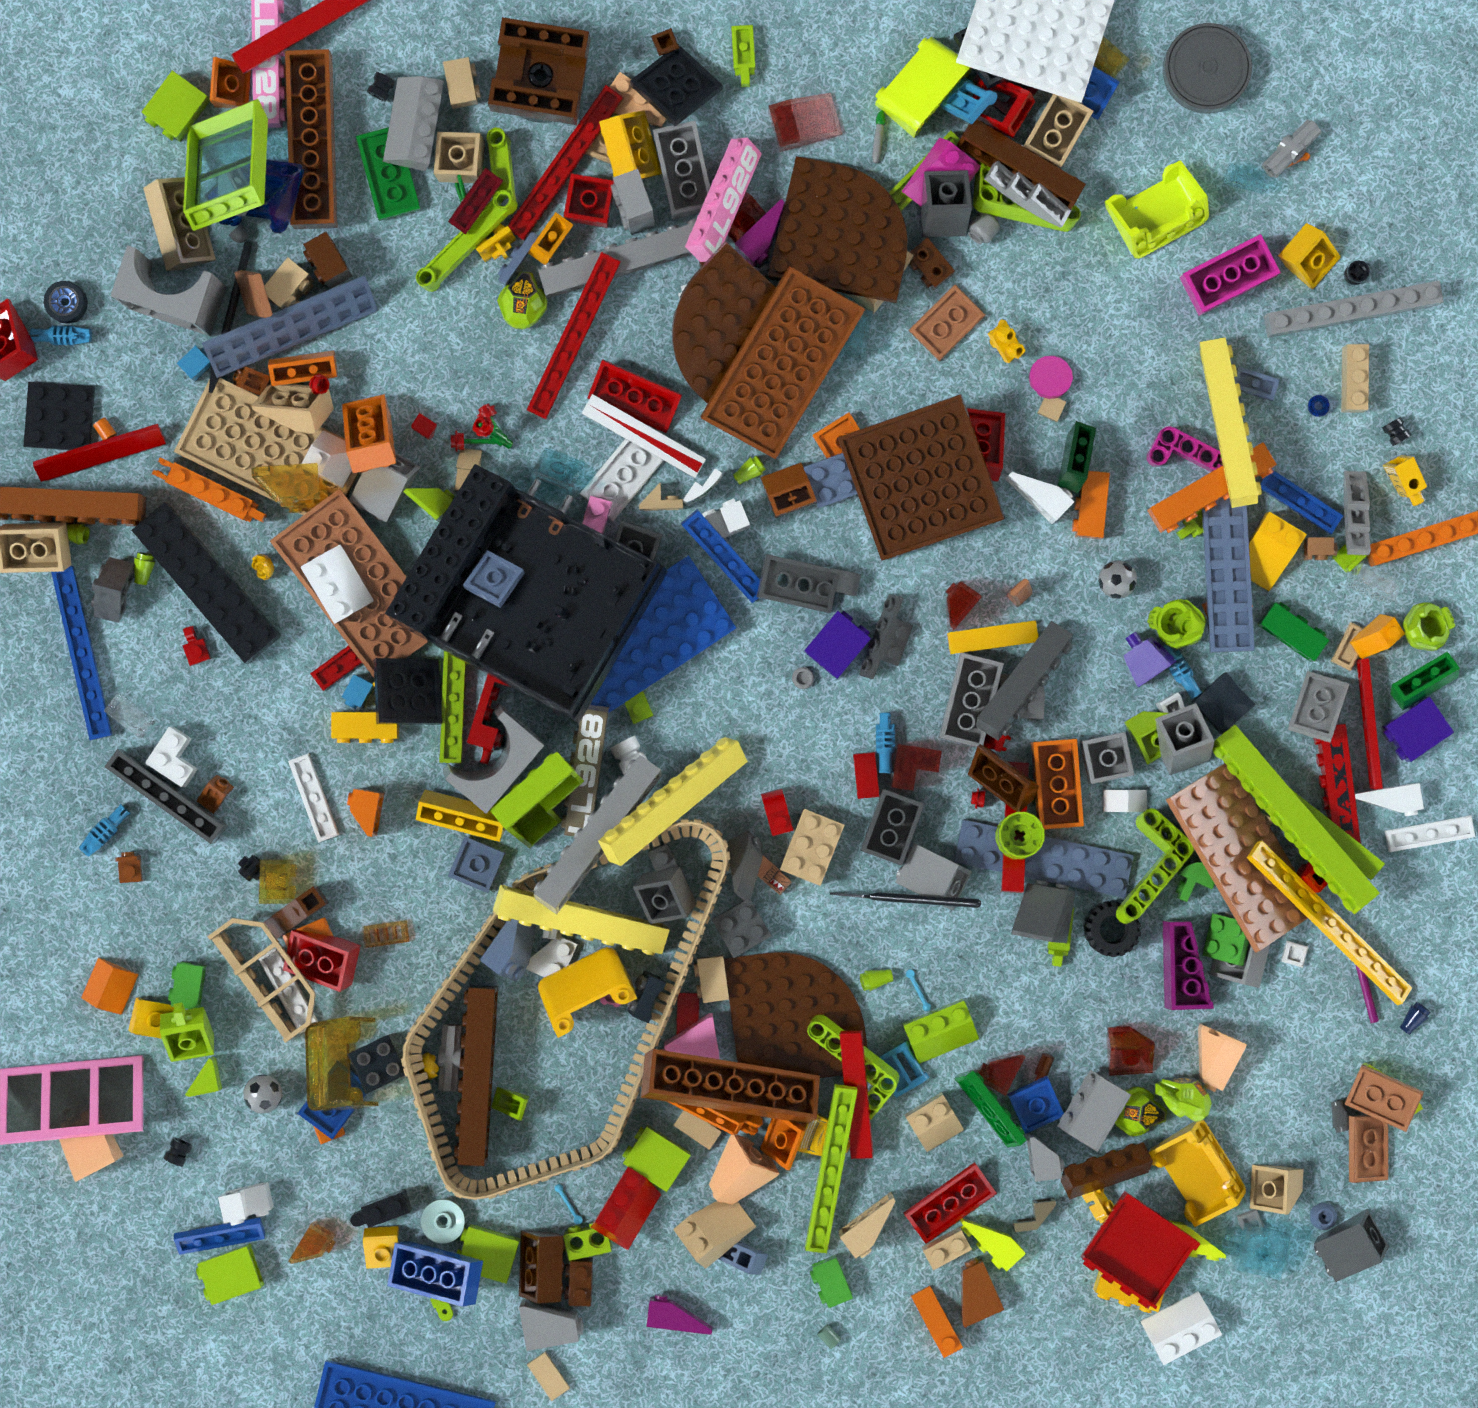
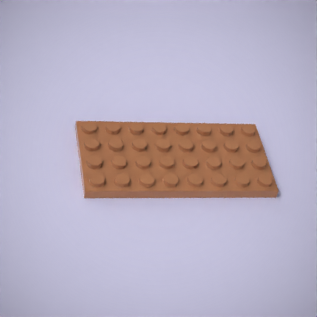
M340 488L270 540L271 544L373 678V660L375 658H407L428 642L397 625L385 614L407 576ZM341 544L374 601L334 624L302 571L301 566Z
M1225 763L1166 799V802L1255 953L1261 951L1308 919L1247 859L1255 844L1262 840L1296 873L1251 794L1244 790L1241 781L1236 775L1234 776L1228 771Z

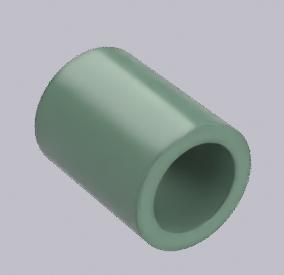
M828 1324L817 1333V1336L830 1349L834 1348L841 1340V1337Z

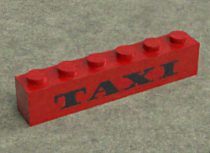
M1346 724L1336 725L1331 743L1313 738L1315 745H1318L1319 753L1316 754V762L1318 767L1321 766L1322 775H1319L1320 788L1324 789V797L1321 798L1322 808L1326 810L1327 818L1361 844Z

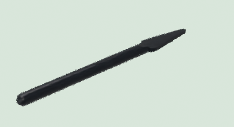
M249 241L243 245L237 271H246L252 249V243ZM236 277L221 335L231 331L238 305L240 289ZM212 365L209 393H213L219 377L217 378Z
M830 892V895L866 898L884 902L979 908L981 906L979 899L881 892L873 894Z

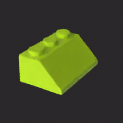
M963 999L902 1023L919 1064L979 1039Z

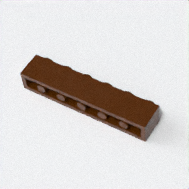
M977 119L973 124L969 123L956 145L960 150L990 168L993 163L999 161L1013 174L1020 172L1032 184L1037 185L1041 183L1070 210L1075 205L1086 185L1077 177L1068 174L1060 167L1046 161L1040 155L1031 152L1021 144L1014 142L1001 132L992 129Z

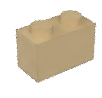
M469 57L444 61L443 65L452 109L477 105V98H480L481 94L479 84L475 85L473 79L474 76H477L475 63H471Z
M723 955L697 958V963L694 964L695 977H700V985H697L698 999L702 998L703 1003L729 1000Z
M960 1226L922 1246V1250L933 1270L972 1250Z

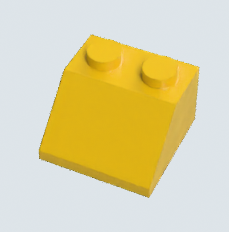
M1308 223L1301 228L1278 255L1286 268L1312 290L1341 258L1324 231Z

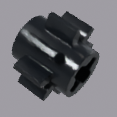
M253 854L250 858L244 856L238 862V865L241 866L238 872L249 882L253 878L256 881L259 880L265 873L262 870L265 864Z

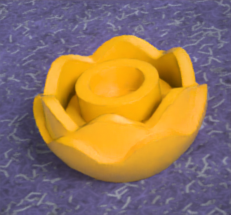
M264 554L254 556L252 558V568L257 571V577L263 580L271 578L274 572L272 560Z
M429 1052L422 1055L423 1060L418 1061V1063L423 1062L425 1068L419 1070V1073L426 1072L428 1079L432 1080L438 1076L436 1073L439 1067L435 1063V1055Z

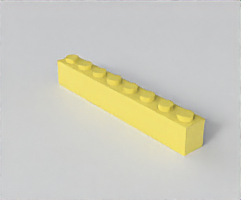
M1226 337L1200 342V355L1231 508L1257 504L1258 495H1262L1260 482L1255 481L1254 475H1258L1256 462H1251L1250 455H1254L1252 442L1247 443L1246 436L1249 435V427L1247 422L1243 423L1242 416H1245L1244 404L1239 403L1238 399L1241 396L1240 384H1235L1234 377H1237L1236 365L1231 364L1230 358H1233L1232 346L1227 345Z
M727 737L718 740L716 745L702 753L700 758L694 763L686 766L683 772L670 779L667 785L654 792L651 798L638 805L634 812L624 817L613 829L608 830L598 840L608 861L622 866L748 761L739 742Z
M501 884L493 907L498 918L504 921L515 919L525 926L536 924L546 931L557 929L561 930L560 933L567 936H573L574 933L581 935V938L588 941H593L595 938L602 940L601 942L606 945L614 946V943L622 945V948L631 951L637 948L641 949L643 953L652 956L655 953H663L670 931L662 923L650 924L646 919L567 901L558 914H555L535 900L534 892Z

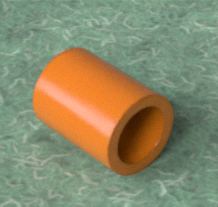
M106 417L93 425L102 440L117 435Z

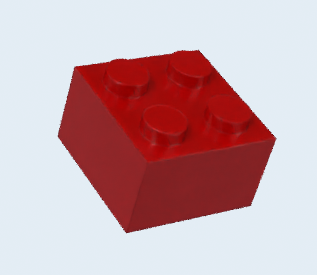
M571 173L564 218L573 223L608 228L613 201L610 185L614 184L613 180Z

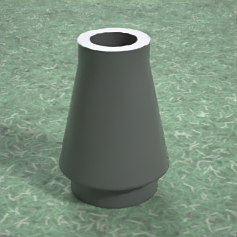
M1344 1100L1331 1102L1333 1128H1335L1336 1133L1348 1131L1350 1114L1344 1104Z

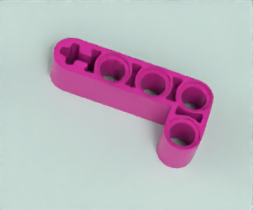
M1171 426L1165 427L1158 432L1147 453V462L1153 467H1160L1165 464L1171 453L1209 472L1216 470L1222 466L1220 464H1223L1219 450ZM1164 432L1171 433L1173 437L1171 443L1163 440L1162 435ZM1183 442L1191 444L1192 451L1190 453L1183 451ZM1154 451H1159L1163 455L1161 462H1156L1153 459L1152 454ZM1202 452H1208L1211 455L1209 463L1202 460ZM1216 461L1220 463L1215 465L1214 467L1212 466Z

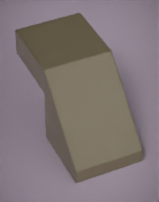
M1055 1199L1032 1200L1034 1218L1012 1220L1014 1231L1037 1230L1056 1206Z

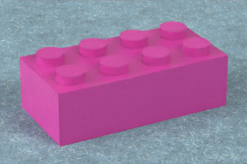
M1260 234L1183 273L1179 278L1200 316L1277 277L1281 272Z

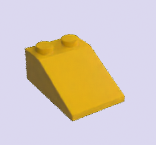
M1270 511L1265 513L1249 539L1251 581L1269 592L1307 534Z

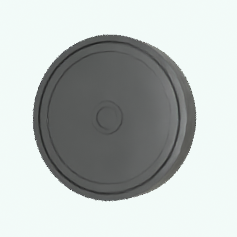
M1216 23L1197 24L1182 31L1171 43L1163 61V79L1168 92L1178 104L1197 113H1215L1231 106L1245 91L1252 74L1251 55L1243 39L1232 29Z

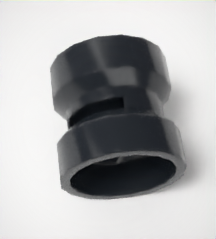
M376 72L373 77L374 83L368 87L367 93L386 102L389 97L388 92L394 87L396 82L392 78Z
M1360 260L1352 262L1344 271V279L1351 285H1359L1369 276V266Z
M1401 417L1382 427L1384 433L1390 436L1389 441L1392 446L1412 435L1409 429H1405L1404 421Z
M173 1137L170 1142L171 1147L166 1151L163 1158L169 1163L183 1167L186 1162V1154L190 1153L193 1146L182 1139Z

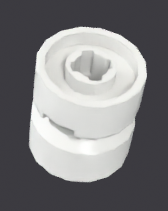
M632 736L610 748L615 759H620L619 766L624 775L632 759L636 760L641 755L647 760L644 752H639L640 744L636 736Z

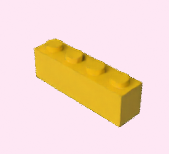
M426 789L419 800L415 819L417 821L498 842L501 841L505 832V828L490 810L485 813L472 801Z

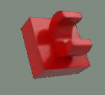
M986 733L983 745L997 752L1007 751L1003 744L1005 739L1011 740V737L1009 735H1002L999 740H996Z

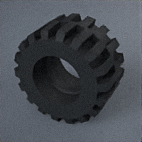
M1115 901L1097 904L1094 909L1088 912L1090 914L1085 918L1086 923L1084 926L1086 934L1084 936L1089 945L1100 954L1111 957L1126 955V952H1131L1133 946L1139 942L1137 941L1138 937H1141V923L1138 919L1124 924V934L1115 942L1106 941L1101 936V923L1109 916H1116V910L1121 904ZM1126 908V913L1132 917V911Z

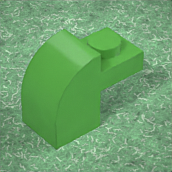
M1190 862L1179 870L1178 875L1185 877L1184 881L1180 880L1175 892L1178 895L1176 898L1188 902L1196 883L1213 889L1215 883L1202 862Z

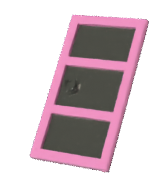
M143 1055L0 1069V1145L143 1131Z

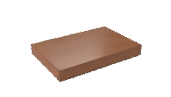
M244 270L234 272L246 313L262 318L272 316L273 313L261 274Z
M954 285L909 329V332L940 361L985 317V314Z
M1362 1064L1345 1105L1407 1132L1424 1091Z
M1369 1115L1349 1116V1182L1359 1183L1388 1180V1124Z

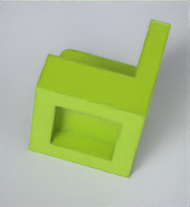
M1345 544L1338 550L1337 556H1332V558L1347 573L1355 568L1367 555L1347 554Z

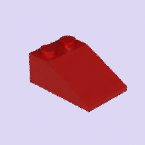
M8 298L0 303V379L3 381H7L38 360L34 342L11 300Z
M967 408L991 479L998 482L1003 469L1006 413Z
M293 929L290 933L287 954L307 980L341 992L353 983L361 945L339 937ZM284 961L283 971L296 975L287 962Z

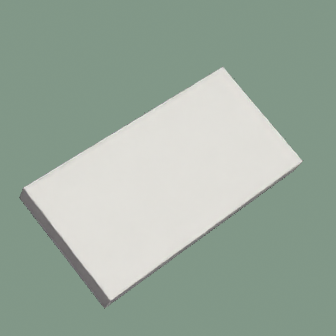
M625 439L581 491L580 495L588 502L590 496L611 501L612 507L608 518L613 522L664 460Z

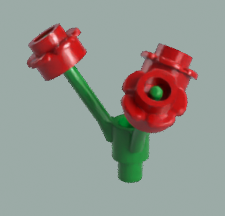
M489 403L478 409L479 414H477V419L473 424V431L477 436L486 437L490 435L489 439H464V433H457V430L455 435H451V448H455L456 452L464 450V444H497L500 447L503 445L508 449L513 445V441L502 433L494 421L493 416L497 412L495 405L490 406Z

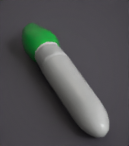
M883 110L876 116V132L872 159L875 164L879 162L885 125Z

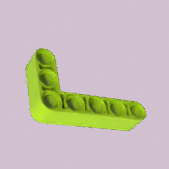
M977 161L981 167L975 174L973 206L978 212L1063 232L1071 231L1079 220L1081 211L1076 205L1071 209L1067 220L1061 228L1039 218L1013 202L988 183L985 177L990 167Z
M1153 808L1147 809L1137 816L1136 826L1164 853L1117 908V919L1124 924L1133 922L1145 912L1194 851L1189 839L1158 810ZM1146 816L1151 819L1152 824L1147 823ZM1162 831L1166 832L1168 839L1162 836ZM1178 846L1183 848L1184 854L1179 852ZM1165 861L1170 863L1171 870L1166 867ZM1152 876L1158 880V885L1153 883ZM1139 892L1144 894L1145 901L1139 897ZM1126 908L1132 911V917L1126 913Z
M824 1015L814 1016L807 1029L808 1035L842 1062L840 1044L833 1043L831 1038H838L840 1040L839 1033L844 1030ZM820 1024L824 1030L819 1031L814 1025ZM864 1046L865 1066L873 1065L876 1068L875 1071H870L866 1067L867 1082L871 1084L868 1088L871 1120L896 1090L900 1076L894 1068ZM889 1078L893 1081V1084H887L883 1079ZM876 1094L880 1097V1100H874L870 1095Z

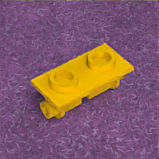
M1104 1188L1082 1195L1086 1203L1090 1201L1095 1202L1089 1206V1209L1096 1221L1099 1220L1100 1223H1103L1114 1207L1112 1201L1107 1199Z

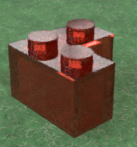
M897 744L891 787L914 791L917 769L939 773L942 751Z

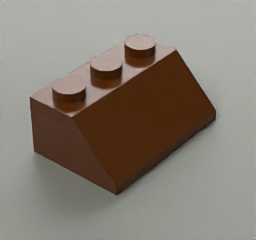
M981 744L977 746L968 775L1013 810L1020 812L1034 800L1039 785L990 748Z
M521 1230L520 1297L535 1303L561 1302V1295L564 1291L562 1284V1273L564 1272L562 1258L565 1249L563 1235L554 1232Z

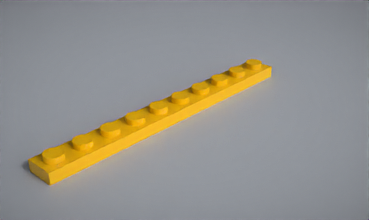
M1262 840L1258 841L1247 856V859L1396 1005L1403 1004L1412 987Z

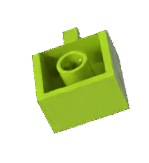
M183 1003L173 1004V1012L160 1014L161 1039L171 1062L214 1055V1032L204 1007L186 1010Z

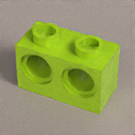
M593 1222L589 1223V1227L581 1228L580 1225L568 1227V1231L563 1234L569 1261L612 1252L611 1240L604 1236L602 1242H595L592 1235L597 1231L591 1228ZM579 1237L582 1239L583 1244L580 1247H575L572 1245L571 1239Z

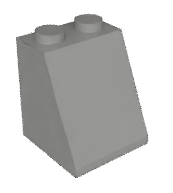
M395 453L396 464L362 472L349 499L356 508L366 510L379 521L387 522L394 516L406 495L403 491L406 488H410L421 468Z
M1196 703L1155 719L1161 758L1169 775L1210 761L1214 739Z
M914 843L913 847H910L907 851L903 867H900L896 874L897 880L895 883L919 895L959 898L972 871ZM944 906L950 910L955 908V906Z
M522 1299L519 1311L527 1351L579 1342L580 1336L583 1335L584 1323L582 1317L578 1318L576 1311Z

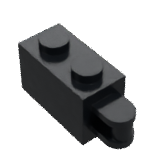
M405 1189L363 1204L361 1210L351 1216V1224L355 1227L367 1224L368 1228L410 1213L412 1207Z

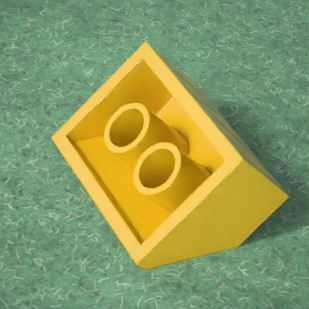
M645 110L618 115L599 122L614 177L635 169L639 170L641 179L662 174Z

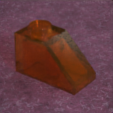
M313 1221L288 1262L294 1264L322 1257L325 1252L330 1253L336 1243L333 1240L336 1234Z

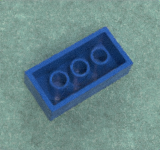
M411 1241L396 1242L387 1286L462 1307L476 1304L483 1260Z

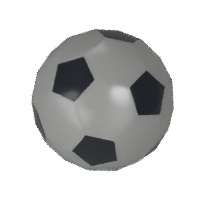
M1115 560L1103 566L1099 572L1098 582L1100 589L1105 595L1114 599H1121L1134 591L1137 584V575L1129 563Z
M265 1074L256 1075L251 1078L243 1090L245 1104L252 1111L262 1114L276 1109L281 1103L283 1096L280 1083L272 1076Z

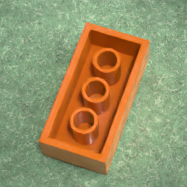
M385 394L342 404L346 453L352 472H367L370 469L396 464L392 420Z
M1077 739L1031 742L1034 782L1039 785L1035 795L1036 816L1041 821L1043 828L1056 829L1084 826Z

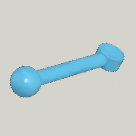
M908 970L906 976L911 979L923 1003V1010L926 1012L930 1011L931 1005L926 1002L914 978V971Z
M557 1184L555 1191L561 1195L574 1216V1223L581 1224L583 1218L574 1210L563 1192V1186Z

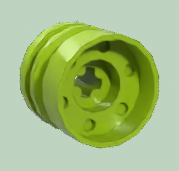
M1015 812L1008 815L998 824L995 832V841L999 850L1005 856L1012 859H1024L1034 855L1042 847L1045 839V832L1041 821L1035 815L1027 812ZM1015 831H1017L1018 833L1022 832L1024 834L1021 837L1023 840L1022 842L1020 840H1014V837L1016 836Z

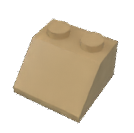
M942 1092L904 1114L927 1152L964 1130Z

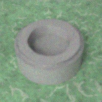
M805 667L796 669L792 675L793 684L799 689L809 688L814 681L812 671Z

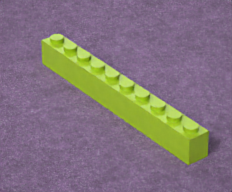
M1233 725L1214 741L1213 753L1215 756L1224 761L1228 771L1232 775H1236L1241 781L1244 790L1253 795L1257 805L1261 809H1265L1270 815L1271 821L1282 829L1289 842L1294 843L1299 849L1300 855L1311 863L1315 873L1323 877L1328 883L1329 889L1341 898L1347 910L1356 914L1380 894L1236 725Z

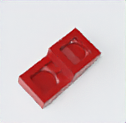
M875 752L853 754L857 798L879 797Z

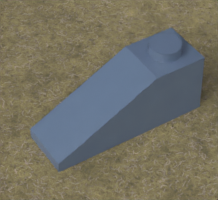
M739 1241L718 1259L747 1274L761 1275L768 1254Z

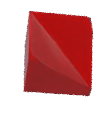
M419 413L411 428L426 439L431 440L437 424Z

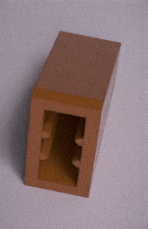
M976 1257L964 1262L965 1266L961 1267V1321L964 1328L1004 1310L982 1259L977 1260Z

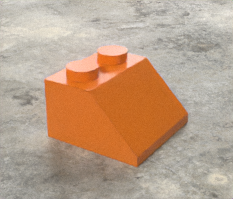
M353 789V792L349 793L347 800L350 812L367 836H377L385 793Z

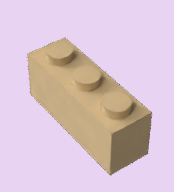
M1347 344L1342 347L1341 412L1364 413L1368 410L1369 344Z

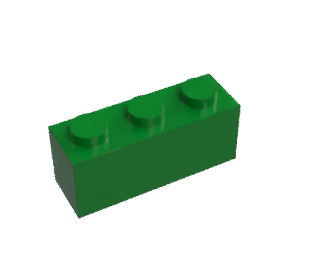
M1279 602V604L1272 603L1257 625L1308 661L1315 662L1329 642V639L1325 637L1326 633L1317 627L1313 629L1307 625L1309 621L1300 615L1294 616L1289 612L1291 609L1282 602Z
M1447 651L1393 683L1390 694L1403 711L1457 679L1460 668Z

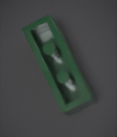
M1076 421L1066 437L1057 486L1078 493L1087 480L1096 433L1095 427Z

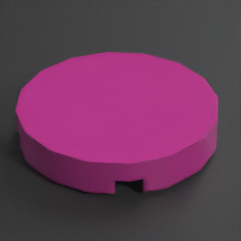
M1044 356L1038 359L1032 365L1029 373V383L1032 389L1039 396L1047 399L1061 397L1069 390L1073 380L1072 370L1068 363L1056 356Z

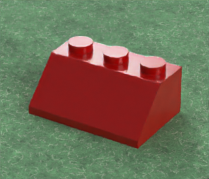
M627 1167L591 1225V1228L624 1249L629 1250L661 1193L647 1178Z

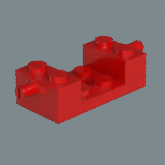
M487 675L467 740L469 744L483 747L480 763L489 765L492 752L496 750V747H501L504 735L501 734V729L485 724L486 721H491L494 709H491V704L493 700L497 701L500 688H497L498 683L508 686L490 675Z

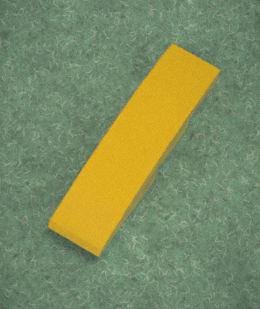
M1036 620L947 633L950 654L1035 643L1038 639Z

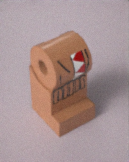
M762 855L763 858L758 877L781 895L792 882L780 869Z

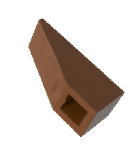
M315 885L264 922L276 939H278L329 904V901L320 888Z

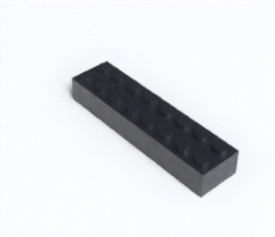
M164 502L131 530L245 664L251 663L281 637V634L170 504Z

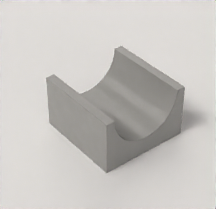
M127 245L110 296L129 310L211 336L227 287L212 273L203 270L199 280L190 289L173 295L157 293L151 278L153 262L136 248Z
M501 704L496 706L494 712L497 718L504 724L506 740L503 751L498 759L490 766L477 771L460 770L449 763L443 768L445 780L485 813L492 808L544 747L539 736Z

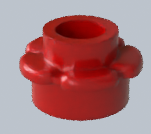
M320 373L315 374L309 382V387L312 389L311 392L315 395L326 393L330 385L328 378Z
M977 788V792L972 791L971 804L975 805V809L977 807L984 808L985 790Z

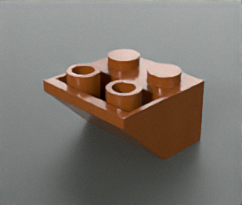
M801 462L760 477L775 518L816 504L817 502Z

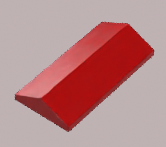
M602 359L587 399H590L593 394L638 421L667 433L683 394Z
M974 1162L903 1213L925 1244H927L997 1193Z

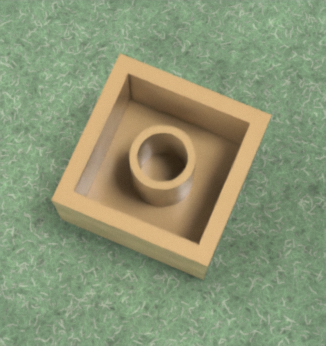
M437 132L434 175L439 182L459 183L457 175L460 174L463 183H475L483 171L485 141L480 133Z
M287 257L264 287L268 299L282 310L299 303L300 297L303 294L307 295L312 290L314 280L306 271Z

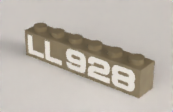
M590 705L579 723L578 731H574L572 743L576 744V751L571 752L570 765H574L573 768L584 782L565 798L564 807H568L567 815H563L561 828H565L564 835L574 836L580 828H584L588 823L589 815L595 810L609 707Z

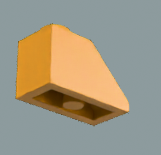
M555 212L531 246L528 254L543 265L548 264L573 227V224Z
M1379 614L1350 641V644L1358 656L1363 659L1390 648L1405 633L1395 617Z

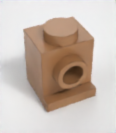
M1308 537L1304 539V561L1312 560V556H1314V560H1328V556H1337L1338 546L1337 543H1334V537Z

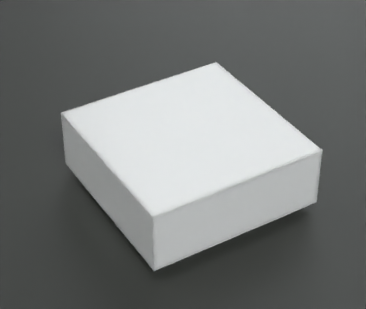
M1286 940L1281 962L1303 968L1308 946Z

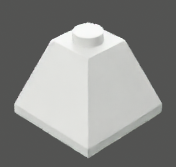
M324 430L310 446L301 464L304 470L342 489L352 472L346 453L345 441Z

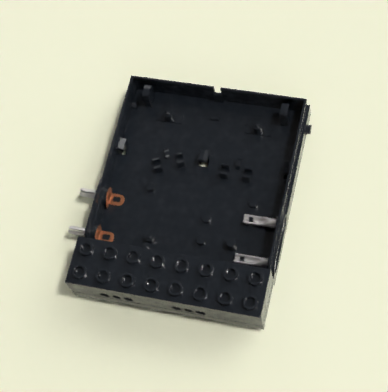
M474 464L385 614L397 625L431 642L434 646L553 709L552 713L560 717L562 714L580 723L668 571L658 562L567 516L565 513L573 501L572 496L567 495L560 508L556 509L534 497L542 483L539 479H535L528 492L525 493L516 489L510 481ZM487 550L522 568L525 572L501 608L466 590L463 586Z

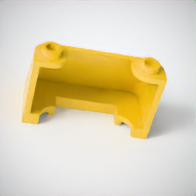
M611 947L602 948L544 977L538 983L540 997L558 1038L569 1033L574 1027L573 1017L570 1013L608 994L618 1004H627L637 999L632 980L618 953Z
M1204 1120L1190 1123L1148 1151L1153 1160L1152 1165L1158 1168L1165 1167L1187 1203L1185 1204L1184 1215L1194 1227L1238 1206L1246 1193L1241 1177Z

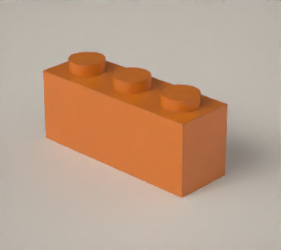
M334 350L269 359L268 362L272 386L310 381L317 373L324 375L326 378L337 377L338 373Z
M1088 472L1087 480L1080 489L1079 497H1075L1074 510H1078L1077 519L1073 518L1072 531L1075 532V537L1104 538L1110 473Z

